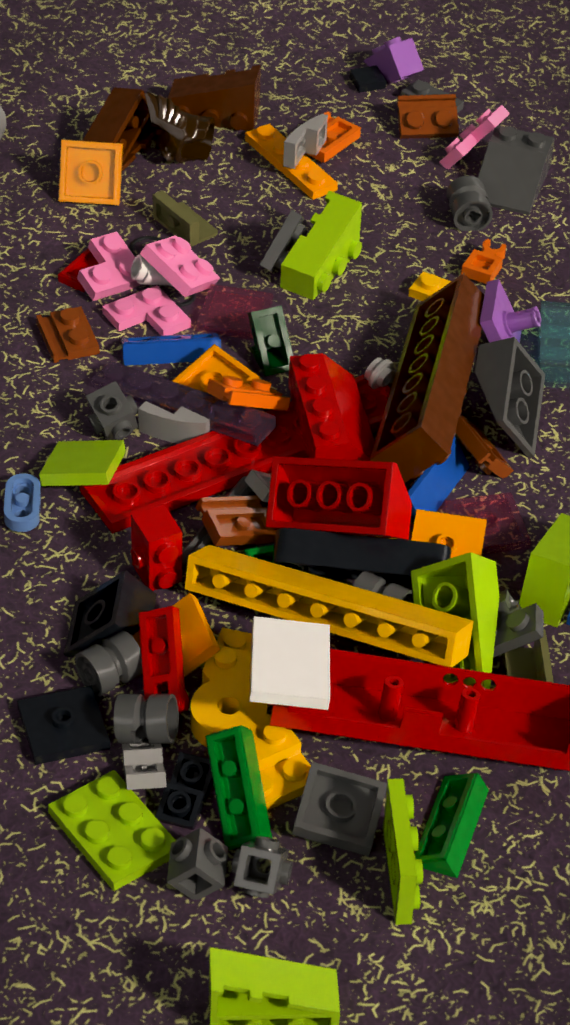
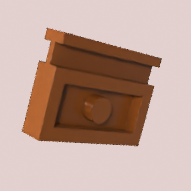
M456 94L404 95L397 97L400 139L458 137L459 125Z
M81 306L50 312L48 317L42 318L41 314L36 315L37 326L54 363L63 359L72 360L100 354L99 344Z
M459 416L456 427V434L459 437L458 441L476 458L475 463L487 475L493 472L502 479L508 477L514 470L483 431L465 417Z
M257 495L200 498L196 505L197 511H201L203 514L202 521L214 546L269 544L275 542L277 529L266 527L267 508L261 506V499Z

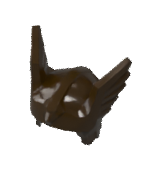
M150 92L145 93L151 122L162 128L161 135L153 137L155 147L161 151L162 157L167 162L174 160L178 163L207 160L212 147L214 118L183 111L178 106H175L171 99H166L160 94L156 96Z

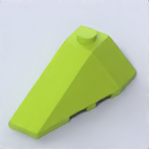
M469 552L412 570L414 604L474 621L469 654L453 667L492 673L500 597L496 561ZM446 674L443 677L448 683H454L458 680V677L454 674ZM467 677L463 682L466 685H473L476 680ZM491 680L482 681V687L490 689Z

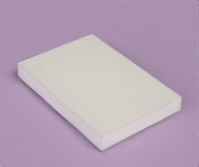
M254 616L251 644L250 702L328 710L330 704V625Z

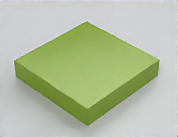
M124 440L58 441L39 473L41 486L108 485L126 453Z

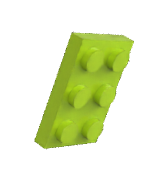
M115 770L48 804V813L113 891L161 866L170 859L171 843L176 840L132 790H127L125 781Z
M404 778L387 779L383 820L395 925L412 924L413 909H420V889L418 884H423L422 859H415L414 851H418L419 847L417 826L411 827L409 820L414 818L413 795H406Z

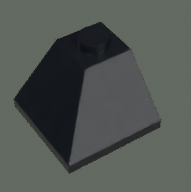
M124 570L81 597L74 604L64 655L66 657H74L79 652L95 644L102 646L103 640L121 631L131 634L140 629L139 613L154 610L157 594L127 570Z

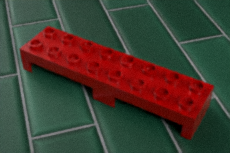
M330 649V704L328 710L272 704L271 726L570 771V685ZM446 674H454L458 677V680L454 683H448L443 677ZM471 677L476 682L473 685H466L463 680ZM490 679L496 685L491 689H486L482 687L481 683L484 680Z

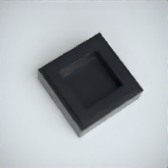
M377 65L350 69V79L359 93L386 89V80Z

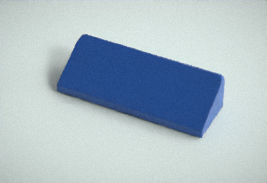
M217 333L127 337L121 339L124 366L194 362L212 345L215 344L221 348V338Z
M455 436L448 459L440 465L434 464L427 468L408 489V494L412 501L411 523L413 524L416 509L436 512L469 469V463Z

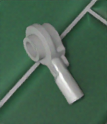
M381 357L374 359L364 374V379L368 381V385L372 389H377L379 387L384 388L389 383H393L396 370H393L394 363L389 359L383 360Z

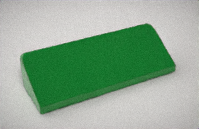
M240 725L206 735L224 844L228 847V850L241 849V846L250 840L255 841L256 836L272 838L252 730Z
M479 773L444 776L419 842L418 851L415 853V859H422L423 869L458 878L489 791Z

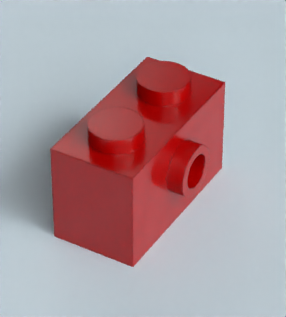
M165 504L131 514L132 565L143 583L154 591L160 588L168 589L176 583L182 582V531Z

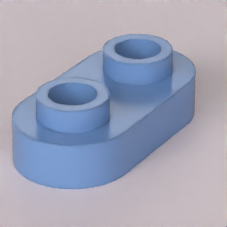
M26 473L16 474L10 477L5 485L4 522L10 530L15 532L33 530L40 522L41 484L34 475Z

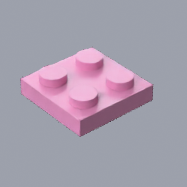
M176 235L146 244L140 252V255L184 297L209 289L220 279L213 271L212 265L208 261L199 258L191 250L190 244Z

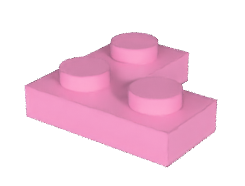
M503 105L494 112L490 109L486 110L476 120L479 124L477 127L471 123L459 134L462 138L461 141L457 137L444 149L448 154L439 161L444 168L450 169L510 113Z
M117 231L90 239L88 249L99 264L79 270L77 279L92 301L140 286L137 280L131 278V266L135 256Z
M158 285L102 306L103 315L118 331L144 321H148L161 336L173 335L191 328V319Z

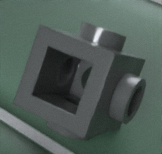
M116 381L86 395L92 413L88 416V419L96 434L103 432L107 440L123 439L129 436L133 430L139 428L135 417L138 414V407L131 395L124 396Z
M201 827L171 843L167 875L168 884L192 900H200L225 886L228 847Z
M256 836L255 841L250 840L241 846V849H236L231 872L236 873L233 886L245 888L244 893L255 897L268 898L269 894L274 895L281 889L282 884L288 885L291 877L293 861L287 860L289 849L279 847V840L264 836ZM261 858L271 861L269 872H264L260 869L259 861Z

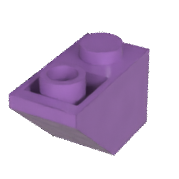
M400 37L388 40L384 43L385 45L373 49V55L364 60L368 66L377 65L389 84L410 78L424 70L413 38L402 41Z

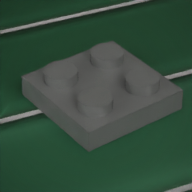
M312 761L291 835L369 857L387 783Z

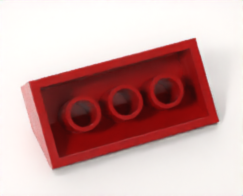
M323 353L290 356L288 388L308 458L370 461L375 441L354 375Z
M273 456L266 527L274 529L296 528L409 540L412 501L397 463Z

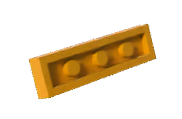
M270 123L245 132V141L312 200L327 195L329 191H337L338 182L305 154L295 169L283 166L284 141L286 137Z

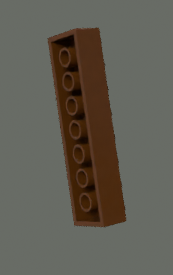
M464 273L416 305L370 456V461L397 463L404 483L408 480H416L432 465L442 464L451 454V446L457 432L458 419L462 413L461 407L464 396L467 393L468 380L472 374L473 361L477 354L476 350L479 339L482 335L480 317L484 294Z

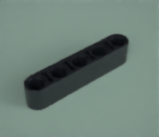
M280 528L275 533L272 563L313 575L355 580L362 572L367 571L385 579L386 583L412 585V570L450 559L452 550L446 545L296 528Z

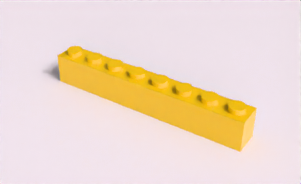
M210 544L188 555L185 590L286 620L329 624L330 633L441 666L453 667L469 654L473 620Z

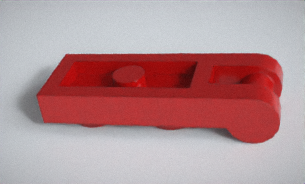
M174 606L140 612L139 625L144 698L147 700L151 694H161V687L168 685V694L175 695L179 712L187 711L189 709V697L185 690L179 609Z

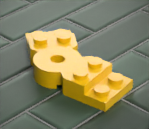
M222 628L217 639L220 651L205 662L202 670V685L195 691L191 699V730L194 737L205 747H207L206 735L240 725L252 730L267 810H270L303 795L311 765L301 753L302 742L292 729L270 725L271 714H267V707L272 704L250 702L252 634Z

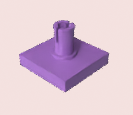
M500 280L487 282L480 325L489 343L515 337L520 343L522 330L541 326V315L538 307L534 306L514 312Z

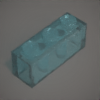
M541 301V326L538 327L537 365L545 373L544 387L570 389V303Z

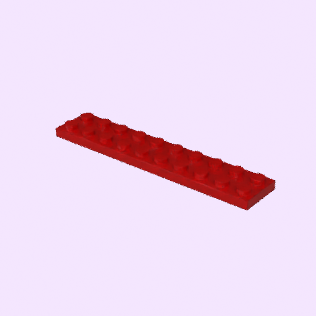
M364 375L356 377L355 380L371 432L375 433L379 430L391 388L387 385L384 388L372 389L368 385V381L364 379ZM291 401L289 402L288 411L270 409L118 466L108 485H81L79 489L113 534L131 527V514L165 504L170 512L196 502L200 498L209 497L234 487L242 477H247L251 470L267 474L271 473L273 456L308 458L294 405Z

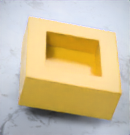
M423 271L409 288L408 296L424 301L451 281Z

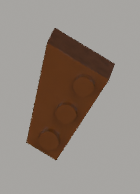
M261 65L252 66L250 70L235 72V69L226 70L225 74L209 76L208 73L174 79L167 99H171L175 106L188 113L213 117L215 120L214 127L251 131L255 128L260 109Z
M113 87L83 141L123 143V171L136 159L135 154L141 148L147 149L151 145L150 140L155 135H161L162 128L151 122L143 89Z

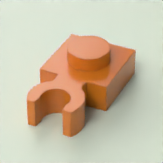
M486 239L483 242L482 251L474 249L464 262L461 275L464 273L469 279L484 284L493 281L502 268L506 244H502L498 249L490 248L491 240Z

